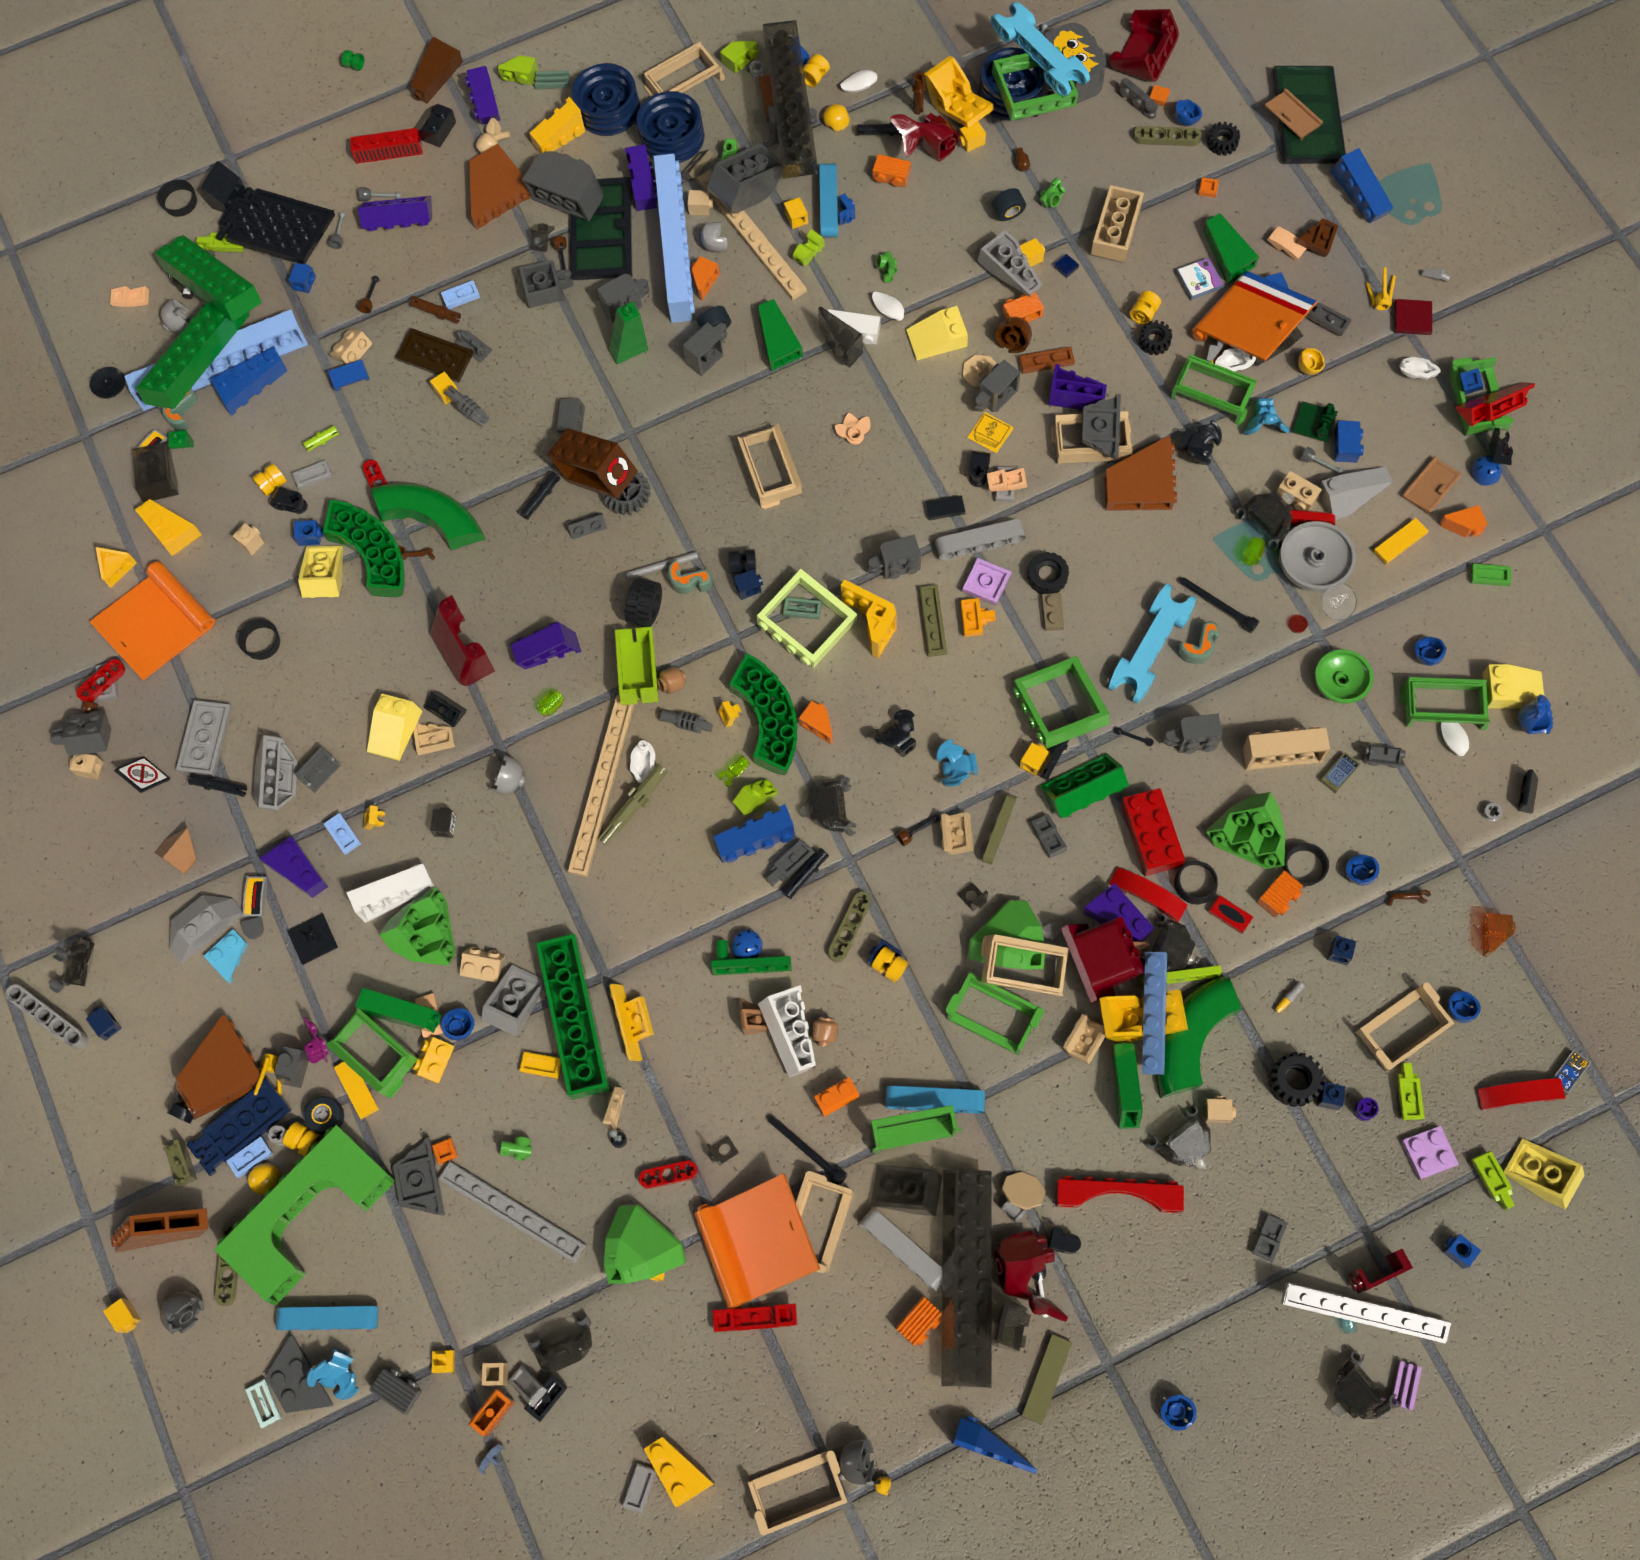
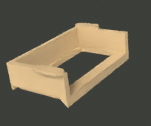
M700 41L645 72L646 84L644 88L651 97L664 92L656 81L700 56L710 68L669 91L683 93L713 75H716L720 81H723L725 76L722 72V67L716 63Z
M1128 411L1120 412V422H1123L1125 446H1119L1118 460L1093 448L1063 449L1061 425L1082 424L1083 414L1055 416V423L1051 427L1052 443L1056 444L1058 464L1118 461L1133 455Z
M779 423L772 428L738 437L739 448L762 509L777 506L780 504V500L802 494L801 482ZM775 439L792 484L764 492L748 446Z
M986 935L983 937L981 956L985 957L981 983L1056 997L1063 996L1067 957L1070 950L1066 947L1001 935ZM997 945L1058 956L1053 987L993 977Z
M1426 982L1354 1033L1360 1036L1385 1069L1384 1071L1387 1072L1455 1023L1438 1003L1440 996ZM1421 998L1440 1024L1389 1060L1369 1033Z
M807 1171L796 1201L801 1218L812 1185L843 1195L821 1263L819 1264L820 1270L816 1271L828 1273L854 1192L852 1189L827 1182V1178L823 1175Z
M833 1451L822 1452L748 1482L757 1508L754 1516L761 1535H767L847 1503V1498L838 1476L840 1467ZM828 1462L840 1496L769 1523L757 1489Z

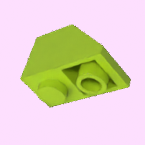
M734 41L720 51L721 63L735 74L744 69L759 54L758 42Z
M519 55L499 65L498 71L501 80L533 85L538 66L536 58Z
M766 778L744 786L733 800V803L744 815L756 812L779 792L773 783Z

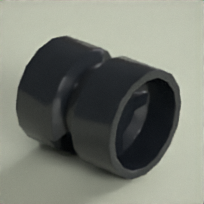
M745 549L743 552H740V550H729L730 574H741L742 571L748 572L753 569L756 573L755 549Z
M178 1092L175 1096L177 1101L170 1105L167 1114L191 1124L194 1118L188 1107L184 1106L185 1102Z

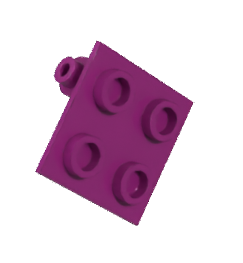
M303 1017L306 1030L312 1041L305 1045L308 1061L310 1063H317L324 1059L327 1063L326 1055L329 1053L322 1037L319 1038L313 1022H308Z

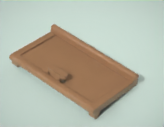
M1284 89V92L1265 104V108L1269 109L1299 136L1300 140H1303L1306 135L1320 127L1323 123L1319 117L1287 89Z
M1434 456L1402 494V497L1423 509L1426 514H1429L1458 481L1462 473L1438 460L1437 456Z

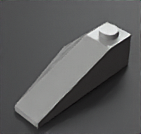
M1006 230L981 248L978 262L991 274L1029 297L1042 287L1037 274L1027 262L1028 258L1022 253L1019 242Z
M1386 467L1342 474L1321 482L1319 486L1322 489L1320 498L1327 512L1336 516L1335 521L1351 516L1358 508L1364 506L1371 498L1377 496L1390 486L1393 480Z

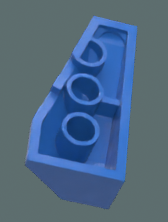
M967 1415L965 1419L960 1418L952 1444L1036 1474L1037 1469L982 1425L977 1424L978 1419Z

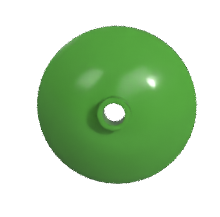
M1340 649L1327 653L1321 658L1315 670L1317 687L1325 697L1337 703L1350 704L1358 702L1369 693L1373 685L1374 676L1370 664L1363 656L1351 650ZM1338 680H1343L1344 684L1339 683Z

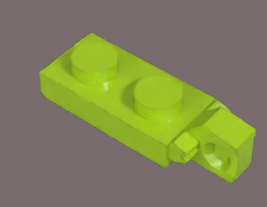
M211 233L207 237L197 236V245L207 251H245V247L227 242L226 235L222 241L216 238L218 233Z
M1412 1063L1401 1064V1074H1398L1397 1080L1402 1121L1424 1120L1420 1078H1418L1417 1074H1413Z
M1490 1150L1471 1159L1494 1201H1499L1504 1211L1514 1207L1515 1204L1510 1197L1513 1195L1512 1186L1492 1151Z

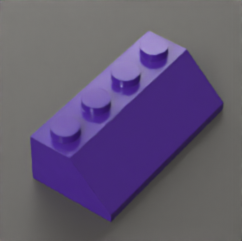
M431 195L363 202L358 207L361 228H367V231L377 230V227L393 229L395 225H401V228L411 227V224L418 223V226L428 225V222L432 220Z

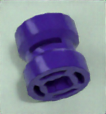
M1363 1098L1354 1106V1115L1360 1121H1369L1379 1111L1377 1102L1372 1098Z

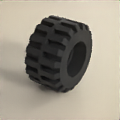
M639 577L634 580L628 591L624 614L627 623L642 627H651L653 625L662 600V587L659 582Z
M1292 1052L1290 1055L1286 1054L1271 1068L1272 1071L1269 1073V1086H1272L1271 1092L1272 1094L1276 1093V1099L1278 1101L1283 1100L1284 1105L1291 1104V1107L1305 1106L1307 1103L1312 1102L1324 1087L1322 1085L1325 1082V1077H1322L1323 1069L1318 1068L1320 1065L1318 1061L1316 1063L1312 1061V1056L1306 1057V1053L1301 1052L1297 1054V1052ZM1296 1069L1304 1074L1307 1080V1086L1304 1090L1293 1089L1287 1083L1286 1072L1288 1070Z

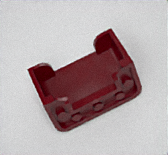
M1171 9L1134 10L1129 19V27L1132 30V34L1122 54L1119 51H1114L1109 58V63L1115 70L1149 82H1156L1178 41L1179 30Z
M451 595L440 602L430 633L459 684L469 686L495 672L485 650L479 643L472 642L464 646L458 636L461 633L460 624L466 620L454 597Z

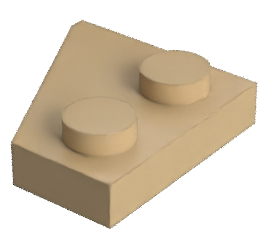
M417 722L414 729V738L418 756L455 747L454 734L451 727H439L435 724L422 725Z
M615 1087L614 1091L610 1092L609 1105L603 1120V1124L608 1130L617 1129L625 1095L624 1089L620 1087Z

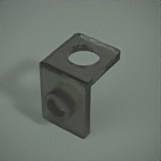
M539 223L532 228L530 249L546 252L548 248V234L554 231L555 227ZM536 237L543 239V246L539 247L535 244Z
M971 883L958 896L974 911L977 908H982L987 903L988 892L986 890L982 893ZM968 891L977 893V898L974 901H969L966 898Z
M728 1136L713 1146L707 1144L709 1149L706 1152L712 1163L717 1161L719 1166L738 1154V1150ZM723 1144L731 1147V1152L727 1156H723L719 1152V1148Z

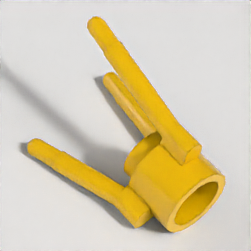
M1383 267L1382 292H1379L1376 297L1369 282L1366 283L1372 306H1376V309L1380 311L1387 310L1392 306V295L1396 278L1395 275L1392 276L1388 294L1386 267Z
M264 1054L260 1065L262 1071L256 1084L254 1095L258 1094L265 1073H274L279 1056ZM277 1079V1091L282 1096V1084Z

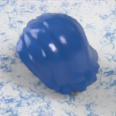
M1539 694L1534 700L1528 702L1519 710V723L1527 734L1544 732L1550 734L1553 728L1552 724L1554 723L1552 721L1551 704L1547 697Z

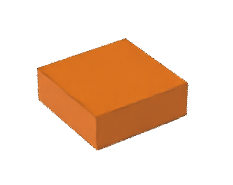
M1154 85L1150 98L1156 104L1165 106L1171 89Z
M1202 177L1198 195L1216 198L1219 180Z
M452 1138L432 1145L439 1165L458 1158Z

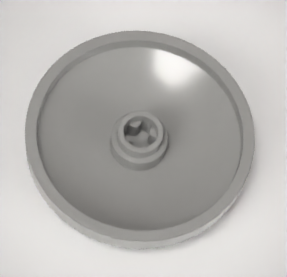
M1312 521L1296 526L1286 535L1280 548L1279 559L1283 572L1295 585L1308 591L1326 592L1340 587L1349 579L1356 564V551L1351 539L1343 530L1330 523Z

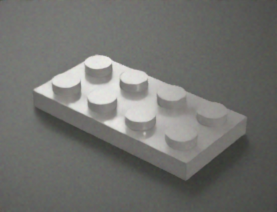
M194 700L176 767L178 773H195L215 777L232 711L230 704Z

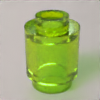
M1252 537L1247 542L1242 555L1245 564L1254 566L1260 563L1266 548L1263 539Z
M556 689L552 692L549 691L537 703L539 707L537 710L544 717L547 715L551 717L563 705L565 698Z

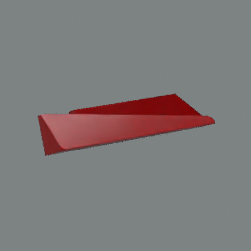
M1521 382L1457 405L1455 408L1469 426L1476 425L1484 418L1485 421H1493L1525 406L1529 400L1526 398L1529 389L1535 387V383Z

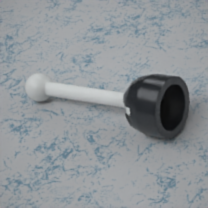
M1046 1265L1044 1270L1032 1276L1034 1280L1038 1281L1040 1296L1044 1299L1042 1280L1047 1274ZM1047 1314L1042 1315V1317L1047 1318L1049 1316Z

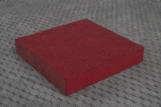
M1396 299L1395 333L1431 335L1432 301Z

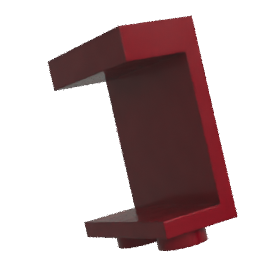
M1403 1248L1385 1256L1393 1272L1372 1283L1368 1282L1362 1269L1349 1273L1350 1279L1348 1280L1354 1291L1357 1290L1359 1294L1413 1269Z

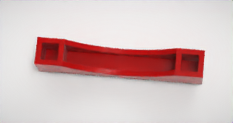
M1062 1176V1179L1057 1181L1056 1207L1078 1208L1084 1202L1094 1197L1119 1193L1140 1198L1151 1204L1159 1212L1182 1213L1184 1211V1185H1178V1182L1167 1181L1165 1185L1157 1184L1155 1180H1146L1145 1183H1136L1134 1179L1116 1182L1114 1178H1104L1103 1181H1095L1093 1177H1083L1082 1180H1074L1073 1176Z

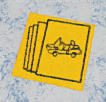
M984 412L967 438L997 453L1014 427Z

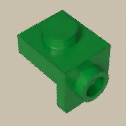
M187 430L169 432L168 447L170 449L194 447V440Z

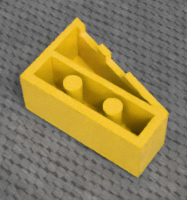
M570 97L566 99L567 103L563 107L554 110L555 114L550 119H544L530 132L532 144L540 154L547 151H555L585 132L581 110Z
M150 499L135 509L171 556L202 535L194 524Z
M661 1437L644 1448L675 1508L680 1507L715 1484L665 1437Z

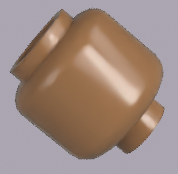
M677 667L661 671L659 678H657L658 687L667 694L683 689L686 681L685 673Z
M818 1017V1020L813 1021L811 1038L817 1041L818 1046L829 1047V1043H834L837 1040L838 1024L834 1022V1018Z

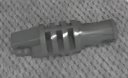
M452 385L446 390L444 394L456 403L457 408L469 419L482 427L488 422L489 417L472 399L466 395L463 396Z
M662 710L660 721L676 724V727L700 734L701 730L712 732L713 724L705 722V717L686 712H679L678 714Z

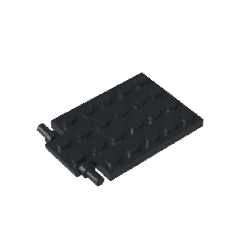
M247 187L244 194H241L239 197L235 196L219 221L221 226L216 238L222 241L226 235L227 242L300 264H306L335 217L334 210L259 188L253 193L254 190L251 187Z

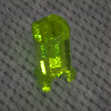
M741 755L728 767L727 771L719 774V780L728 777L729 779L725 782V785L727 787L730 786L733 778H737L750 766V762Z

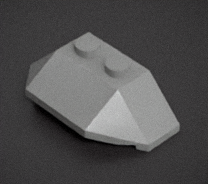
M262 736L255 762L253 797L259 809L277 811L296 796L297 777L295 774L297 773L298 761L286 746L283 738Z
M202 895L171 920L169 949L182 964L243 915V911L232 898Z

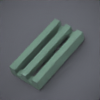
M569 70L537 71L535 77L536 89L569 88Z
M785 597L783 616L820 620L822 601ZM788 603L817 606V608L791 606Z

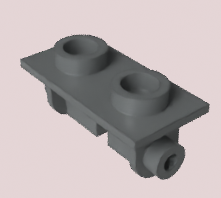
M468 330L458 331V340L455 343L473 350V357L480 363L492 352L490 347Z
M596 512V514L587 516V519L583 520L581 518L570 521L571 523L567 525L572 539L607 529L603 514Z
M1369 745V747H1365V753L1362 754L1365 763L1371 766L1387 765L1391 768L1405 766L1402 758H1405L1406 751L1402 750V748L1388 747L1387 753H1383L1384 746Z

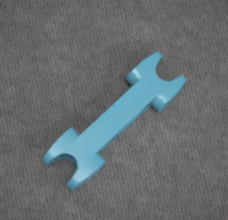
M1014 2L1009 6L1012 17H1004L997 13L991 16V25L998 36L1005 42L1013 39L1045 71L1044 79L1046 83L1059 95L1065 97L1071 93L1068 81L1073 80L1083 85L1090 81L1089 72L1083 63L1074 55L1066 58L1034 27L1036 21L1033 14L1019 2Z
M1168 583L1159 592L1149 612L1156 615V618L1132 660L1129 661L1123 657L1121 658L1108 689L1114 691L1122 683L1131 684L1135 689V696L1132 701L1137 704L1146 695L1156 677V674L1149 671L1158 653L1174 625L1182 629L1185 627L1197 597L1191 595L1183 603L1174 602L1170 597L1173 586Z

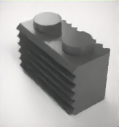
M393 1367L390 1370L384 1368L369 1391L401 1413L408 1414L422 1393L417 1389L419 1385L411 1379L407 1381L402 1379V1373Z

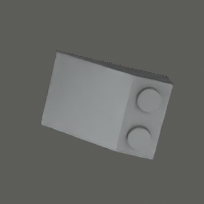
M511 965L484 1004L481 1020L517 1037L545 987L544 979Z

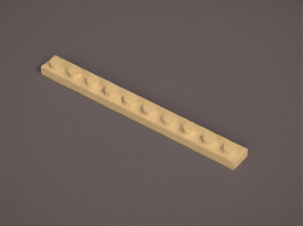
M711 169L696 178L697 183L705 191H708V182L712 174ZM710 192V197L714 199V204L792 301L806 293L807 288L746 212L744 210L739 213L731 212Z
M619 695L615 699L569 865L568 873L588 878L635 704L621 705Z

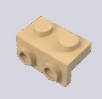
M350 329L344 333L342 340L333 347V351L329 355L334 360L343 361L347 365L359 361L372 345V342L362 331Z
M968 812L951 816L945 813L941 814L940 828L943 832L941 844L944 851L951 855L973 851L970 814Z
M469 947L462 953L460 976L498 983L505 955L500 954L496 950L483 951L479 947Z
M1082 1014L1080 1019L1075 1022L1070 1036L1065 1039L1063 1048L1069 1056L1090 1064L1106 1036L1104 1026L1091 1021L1087 1015Z

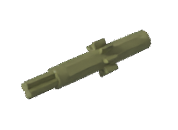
M660 764L655 766L637 789L632 787L627 793L630 798L598 838L603 844L607 846L641 806L645 808L650 803L648 797L668 773Z

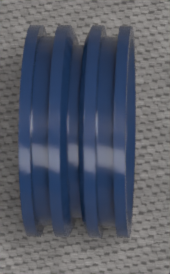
M1009 47L997 50L990 54L982 65L978 94L981 98L993 103L994 110L990 114L997 118L1010 120L992 75L993 61L1025 54L1026 52L1022 48ZM1040 66L1002 74L1014 103L1043 97L1045 71Z
M612 63L593 65L580 73L573 83L572 98L581 110L584 128L587 131L600 136H612L626 131L636 122L640 101L634 78L624 67Z
M677 91L655 94L641 105L637 113V126L641 144H645L647 155L654 160V156L674 154L675 161L679 160V163L695 156L703 146L705 133L701 111L697 102L689 95Z

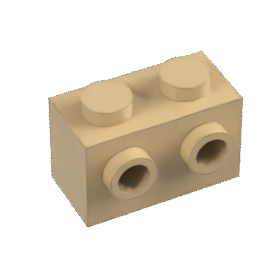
M1290 471L1280 484L1276 494L1281 501L1288 496L1292 500L1290 504L1298 511H1310L1319 498L1322 489Z

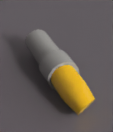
M1299 981L1284 995V998L1276 1006V1011L1280 1013L1292 1003L1305 985Z

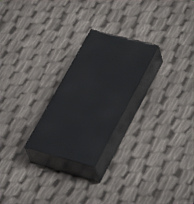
M962 495L926 501L929 520L965 515Z

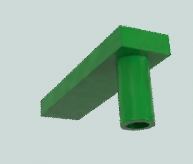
M726 940L716 941V960H711L713 976L792 971L791 956L728 960V943Z

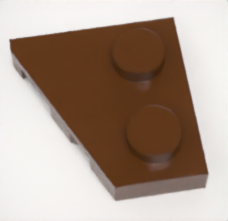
M1322 218L1315 226L1300 236L1296 243L1326 257L1330 252L1338 225Z

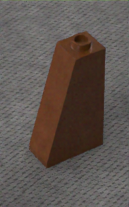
M435 37L431 39L410 85L415 99L427 104L463 63L459 50Z

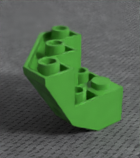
M1271 792L1253 795L1233 805L1206 831L1215 847L1265 869L1285 865V828L1280 808Z
M436 886L404 906L385 924L379 934L390 950L412 962L447 966L456 953L447 901Z
M1007 900L970 938L968 959L984 963L985 957L981 956L983 937L986 935L995 934L1044 943L1042 926L1026 900ZM997 945L996 966L1026 970L1044 969L1045 953Z
M625 1204L618 1207L605 1239L604 1268L608 1284H628L650 1279L686 1263L682 1242L640 1205Z

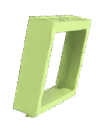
M800 569L757 615V623L761 630H767L772 634L771 636L776 642L783 643L788 652L799 656L803 664L806 663L814 668L855 624L858 614ZM798 583L844 619L843 623L814 654L810 653L767 618Z

